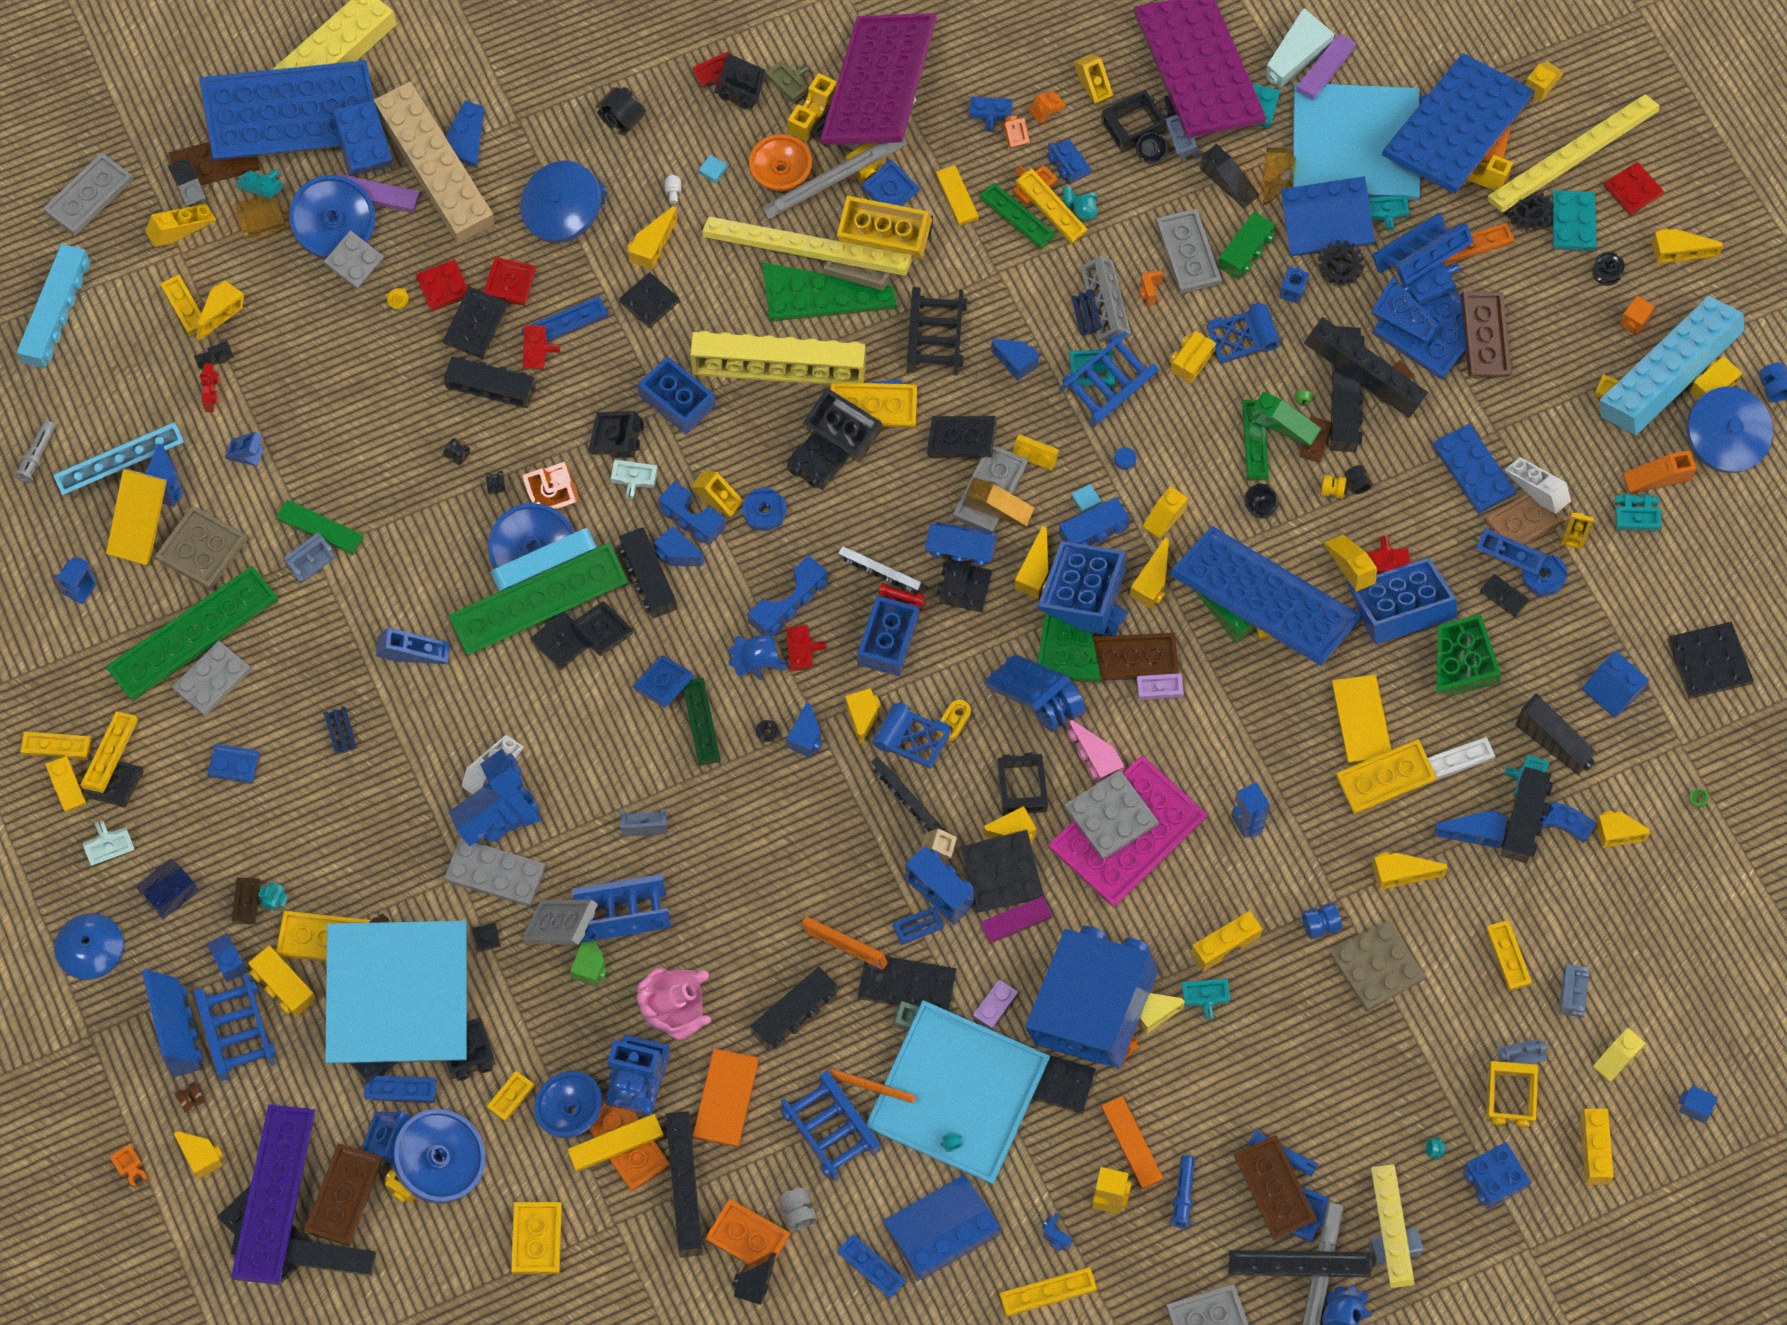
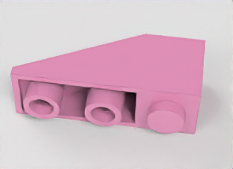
M1073 720L1069 721L1067 735L1072 743L1075 742L1079 748L1077 749L1078 755L1089 766L1088 773L1092 780L1096 779L1097 783L1119 770L1124 773V765L1114 747Z

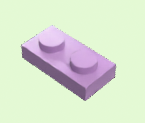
M1182 674L1137 676L1138 699L1183 697Z
M999 979L973 1014V1018L982 1025L989 1027L990 1030H993L1017 997L1018 991Z

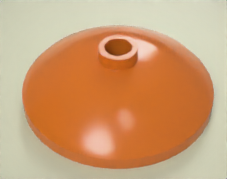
M776 134L762 139L754 146L749 157V168L753 178L761 186L774 191H786L798 187L808 178L812 169V156L808 147L800 139L790 135Z

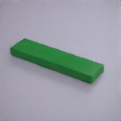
M996 183L991 184L979 196L983 203L1040 250L1055 237L1056 233Z
M1242 400L1247 481L1269 479L1266 427L1253 421V406L1257 400Z
M288 499L276 516L278 521L310 536H314L319 532L329 545L352 556L364 538L362 534Z

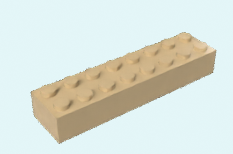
M411 81L374 99L373 101L380 120L456 243L459 244L493 226L494 217L492 211Z

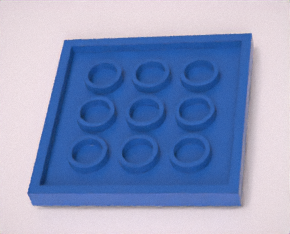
M1454 291L1420 305L1438 323V328L1428 344L1383 320H1380L1374 327L1372 334L1443 380L1466 352L1460 295Z

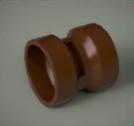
M195 1081L189 1084L185 1090L180 1089L174 1093L185 1113L190 1111L192 1106L206 1102ZM188 1093H191L194 1100H191Z

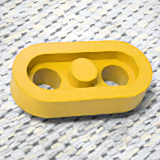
M964 700L953 701L940 720L949 724V729L952 730L947 742L953 741L959 736L970 718L971 708ZM961 711L963 715L958 716L955 713ZM937 731V734L941 739L944 733Z

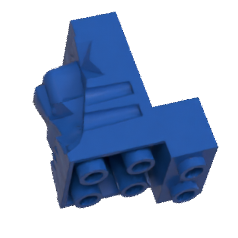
M503 748L480 764L488 784L449 811L457 832L469 846L476 841H480L483 836L490 842H498L508 831H514L521 825L525 827L541 821L538 814L541 809L535 802L536 799L529 790L526 791L523 787L524 782L520 776L523 772L517 765L516 758L511 752L507 755Z
M624 1035L622 1042L614 1040L608 1058V1067L611 1070L609 1073L610 1087L606 1105L647 1116L652 1115L660 1084L670 1058V1047Z

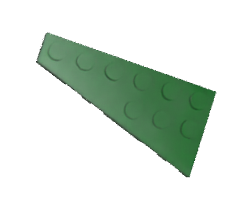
M762 262L769 322L896 309L894 286L886 285L882 291L828 276L824 273Z
M1045 613L1037 664L1059 674L1064 673L1071 681L1102 683L1092 632L1082 631Z

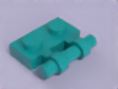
M1631 493L1615 495L1614 503L1623 504L1624 506H1617L1615 509L1616 530L1660 531L1661 510L1660 508L1652 507V505H1659V496H1651V494L1631 496ZM1632 504H1640L1643 507H1632Z

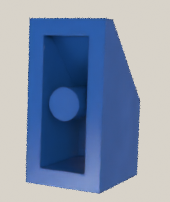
M1003 339L992 340L991 352L1018 381L1038 367L1039 354L1034 347H1029L1026 342Z
M674 526L654 542L657 558L661 562L665 561L669 566H702L704 564L703 554Z
M806 702L786 739L787 748L811 758L814 752L818 753L823 741L821 740V732L812 706Z
M228 933L207 943L226 983L247 973Z

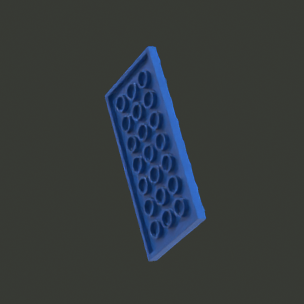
M1462 53L1383 149L1382 156L1456 194L1531 100L1534 90Z
M367 60L199 78L212 161L340 147L331 121L333 110L373 101Z
M1214 526L1208 529L1176 564L1170 574L1180 582L1320 666L1327 661L1362 616Z

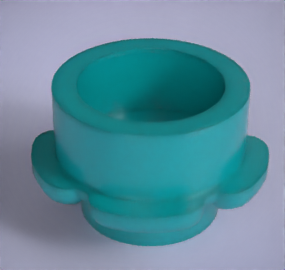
M955 1132L948 1133L942 1137L943 1141L940 1143V1146H943L946 1152L954 1151L963 1145L961 1141L962 1136L960 1134L956 1135Z
M1437 1136L1436 1138L1428 1139L1426 1154L1428 1157L1438 1160L1445 1153V1143Z

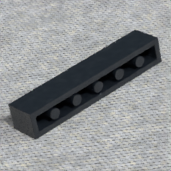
M1324 317L1319 320L1304 341L1305 345L1408 418H1410L1428 394V391Z
M1336 326L1364 346L1365 337L1361 336V328ZM1333 364L1330 451L1356 452L1358 444H1362L1363 433L1359 431V425H1362L1363 412H1359V406L1363 405V393H1360V387H1363V385Z
M689 1111L666 1113L679 1257L703 1255L690 1114Z

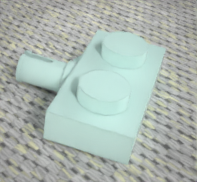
M614 460L611 483L626 485L625 497L629 499L630 496V499H633L636 487L654 489L658 467L657 465Z
M100 821V825L99 822L95 823L99 836L83 842V847L91 866L135 850L126 827L114 832H108L104 821Z

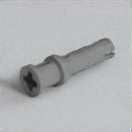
M43 420L29 452L22 456V463L19 469L14 472L15 478L24 483L32 482V475L35 469L39 468L41 464L40 457L56 428L54 423Z

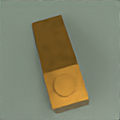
M973 477L966 493L965 507L1027 528L1034 511L1033 506L997 485Z

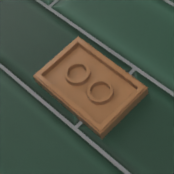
M1527 493L1488 515L1484 521L1491 530L1526 545L1561 525L1564 519L1559 512L1555 514L1540 506Z

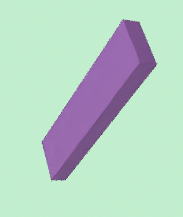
M1338 34L1298 84L1296 92L1315 100L1356 48V42Z
M338 174V176L351 179L360 185L375 205L411 213L415 211L420 196L419 191Z

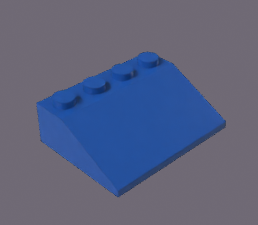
M1365 176L1281 189L1290 257L1321 252L1323 248L1328 250L1327 244L1330 242L1334 246L1336 240H1339L1340 244L1347 240L1348 246L1354 243L1355 247L1375 244Z
M1061 541L1039 601L1038 609L1082 631L1104 634L1126 571L1125 551Z
M1430 557L1377 574L1376 584L1357 592L1350 583L1348 584L1359 614L1362 615L1361 619L1366 631L1375 645L1457 618V599Z
M143 970L142 974L162 1058L174 1078L202 1070L200 1062L204 1060L201 1049L196 1048L195 1041L199 1039L196 1028L191 1027L190 1019H193V1013L190 1005L186 1006L185 998H188L185 984L181 985L176 977Z
M965 1175L883 1220L885 1227L918 1282L1000 1236V1226Z

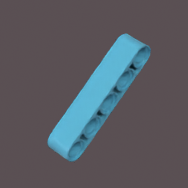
M585 528L490 571V574L500 592L596 549L597 546L589 529Z

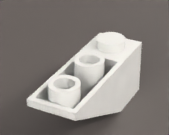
M1519 457L1505 469V472L1522 489L1547 510L1556 514L1571 502L1566 482Z
M505 735L466 768L461 787L474 794L488 784V780L480 765L483 761L502 748L507 755L511 752L516 758L524 746Z

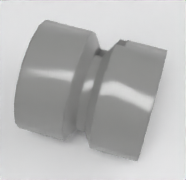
M806 1188L791 1190L778 1198L782 1212L787 1213L785 1220L789 1231L801 1230L817 1222L818 1218L812 1206H809L811 1200Z

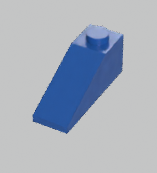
M1486 527L1476 547L1478 550L1536 575L1546 557V554Z
M388 627L378 636L376 657L398 662L447 664L450 642Z
M1484 811L1437 823L1433 836L1501 848L1504 841L1507 815H1502L1498 811Z

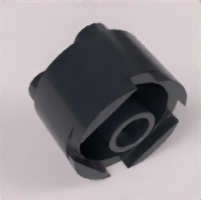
M613 87L596 104V108L599 107L597 114L611 130L614 127L620 130L618 134L623 136L643 118V114L646 112L644 106L634 100L632 92L626 87L622 89Z

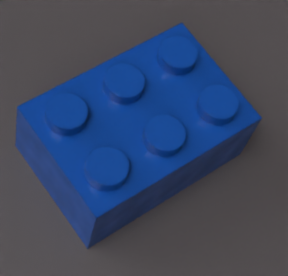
M374 101L333 110L331 121L348 175L354 176L389 167L392 157Z
M668 356L638 383L639 396L685 435L716 407L715 395Z
M933 521L929 526L925 550L930 551L932 556L943 557V555L947 554L952 555L951 559L964 561L968 558L973 559L975 564L986 565V563L994 559L998 533Z
M876 596L857 653V665L900 676L919 620V607Z
M924 846L905 864V880L955 925L973 907L974 888L967 880L964 879L962 881L951 865H945L940 860L941 858L933 849L929 850Z

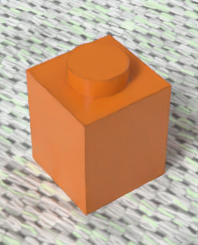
M1636 296L1624 312L1620 324L1626 330L1638 335L1651 318L1655 306Z

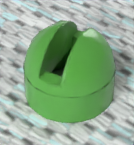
M1296 390L1295 400L1299 405H1302L1303 400L1305 406L1311 402L1312 391Z
M1697 788L1690 793V802L1693 806L1701 808L1708 803V793L1704 789ZM1697 795H1702L1701 803H1698Z

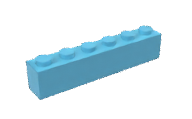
M61 244L16 352L21 363L45 369L47 363L52 360L53 348L55 343H58L60 340L62 326L67 323L69 309L74 306L77 289L81 288L84 272L90 267V259L85 249Z
M172 422L53 474L62 495L153 456L158 443L162 444L164 449L167 450L184 441L176 423Z

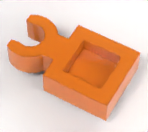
M130 1144L110 1156V1159L123 1178L129 1174L128 1181L133 1188H137L134 1180L138 1176H141L145 1182L148 1181L145 1172L138 1169L143 1164Z

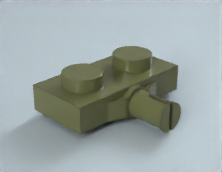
M780 61L766 72V77L792 103H795L808 93L809 87L801 79V76L809 71L806 64L793 70Z

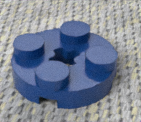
M771 488L755 489L743 502L744 519L753 530L768 531L780 527L786 516V502L781 494L779 495ZM763 505H766L768 509L770 508V511H767V513H762L759 510L762 509Z
M1552 554V556L1546 555L1537 575L1523 569L1521 576L1528 590L1537 597L1554 595L1563 588L1567 569L1563 561ZM1542 570L1544 573L1548 571V578H1542L1540 571Z

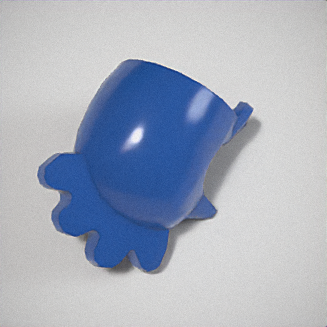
M759 635L747 640L742 636H736L734 638L736 645L729 647V653L734 656L729 659V665L737 667L736 674L738 676L750 672L754 673L759 680H762V668L773 667L776 670H785L787 667L786 662L778 658L773 635Z
M1355 1285L1349 1286L1347 1290L1342 1286H1338L1335 1288V1292H1326L1325 1300L1328 1304L1323 1314V1325H1358L1363 1318L1371 1317L1372 1313L1364 1306L1368 1299L1367 1292H1358Z

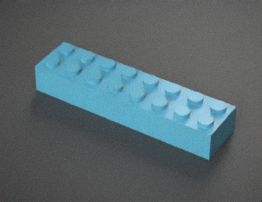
M1708 296L1600 399L1601 417L1636 436L1744 332V313Z

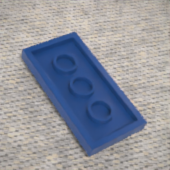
M1470 423L1433 442L1432 447L1478 514L1515 496L1516 490Z
M1017 654L1009 657L1000 668L993 671L984 681L988 689L1035 711L1069 683L1064 675Z

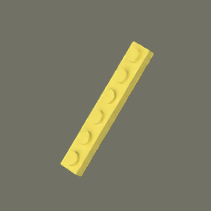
M1395 1164L1371 1167L1390 1287L1397 1288L1415 1285Z

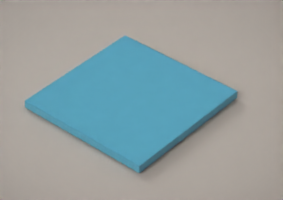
M1294 83L1293 187L1365 176L1368 198L1407 195V200H1419L1420 175L1382 156L1383 149L1419 107V88L1326 84L1315 100H1312L1296 92L1299 83Z
M467 921L327 924V1064L467 1060Z
M923 1000L884 1084L916 1095L915 1103L912 1104L880 1094L866 1125L873 1132L994 1185L1050 1056ZM955 1132L956 1135L960 1134L963 1143L960 1148L946 1152L944 1147L940 1146L944 1135Z

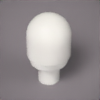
M669 175L664 183L665 192L669 196V203L676 204L678 203V196L682 191L681 180L676 175Z

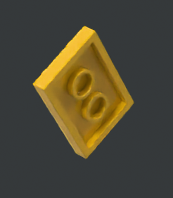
M514 1202L512 1274H560L561 1202Z

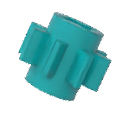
M272 882L267 887L262 886L258 894L259 899L262 900L261 905L273 911H276L279 906L284 907L288 899L287 894L284 893L285 888Z

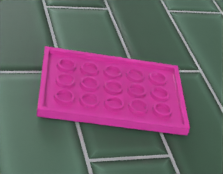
M1143 755L1123 774L1158 820L1159 825L1103 861L1074 821L1048 844V848L1113 908L1208 816L1204 810Z

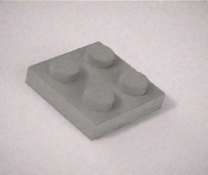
M350 230L324 261V265L358 290L382 262L384 256Z

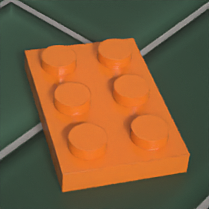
M729 1198L707 1234L705 1241L743 1263L749 1264L771 1252L777 1253L776 1261L791 1234Z

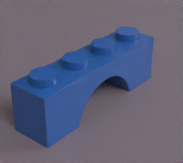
M809 555L793 569L796 588L791 596L777 602L762 599L747 614L748 623L762 635H776L787 620L790 621L796 616L797 610L802 605L806 606L812 600L813 595L818 590H823L828 584V571Z

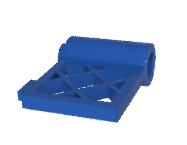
M1262 303L1253 304L1248 312L1222 320V317L1210 320V324L1206 325L1211 340L1216 343L1215 352L1220 364L1259 351H1272L1281 345L1267 305ZM1245 320L1247 326L1243 332L1233 328L1236 322ZM1221 327L1226 329L1227 332L1223 338L1214 335L1213 330ZM1230 332L1241 336L1237 344L1227 341ZM1244 337L1252 340L1254 343L1253 347L1247 349L1240 345ZM1224 344L1234 348L1231 354L1222 356L1221 349Z
M899 702L898 704H892L871 742L881 751L895 753L931 769L952 732L949 729V724L937 720L935 723L910 711L908 705ZM916 721L923 724L924 730L911 733L910 727ZM935 731L944 733L940 740L931 742L929 733ZM926 735L929 743L916 747L913 738ZM910 739L914 747L906 751L899 748L902 742ZM931 748L932 755L928 761L919 757V751Z

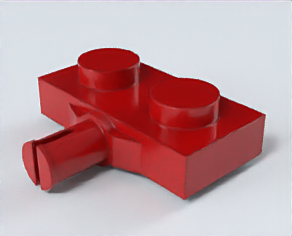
M730 50L692 67V71L701 88L717 82L724 58L727 53L731 54Z
M524 325L522 368L544 370L547 352L560 353V344L547 343L546 326Z
M204 364V372L199 374L202 385V404L205 412H214V404H218V392L215 391L216 385H219V372L215 371L213 364Z
M1381 536L1379 537L1381 549L1366 553L1377 567V574L1410 564L1409 549L1390 548L1389 537Z
M808 625L786 628L791 672L813 669L812 657L814 651L827 650L826 641L812 642Z

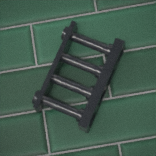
M912 287L907 373H915L916 365L927 363L954 365V375L958 376V368H963V355H959L962 311H967V298H963L964 290H959V300L925 298V296H921V287ZM924 306L958 308L957 319L923 317V314H920V308L924 309ZM923 325L957 327L956 338L922 336V333H918V327H923ZM921 344L955 346V357L921 355V352H917V346H921Z

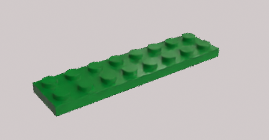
M609 542L448 616L468 656L559 613L628 583Z
M251 566L105 667L133 702L214 646L218 641H221L279 601L278 597L255 568Z

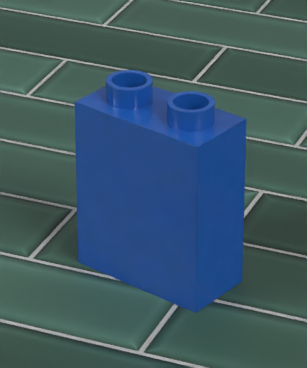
M1083 926L1080 932L1064 929L1025 1028L1034 1045L1120 1070L1158 973L1157 966L1149 952L1150 947L1146 943L1134 938H1125L1123 944L1107 940L1108 936L1106 933L1091 926Z

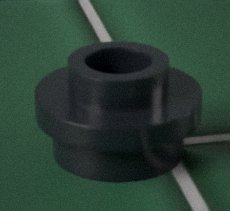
M763 720L756 726V736L761 741L770 742L777 737L778 727L773 721ZM765 729H769L771 731L769 734L763 733Z

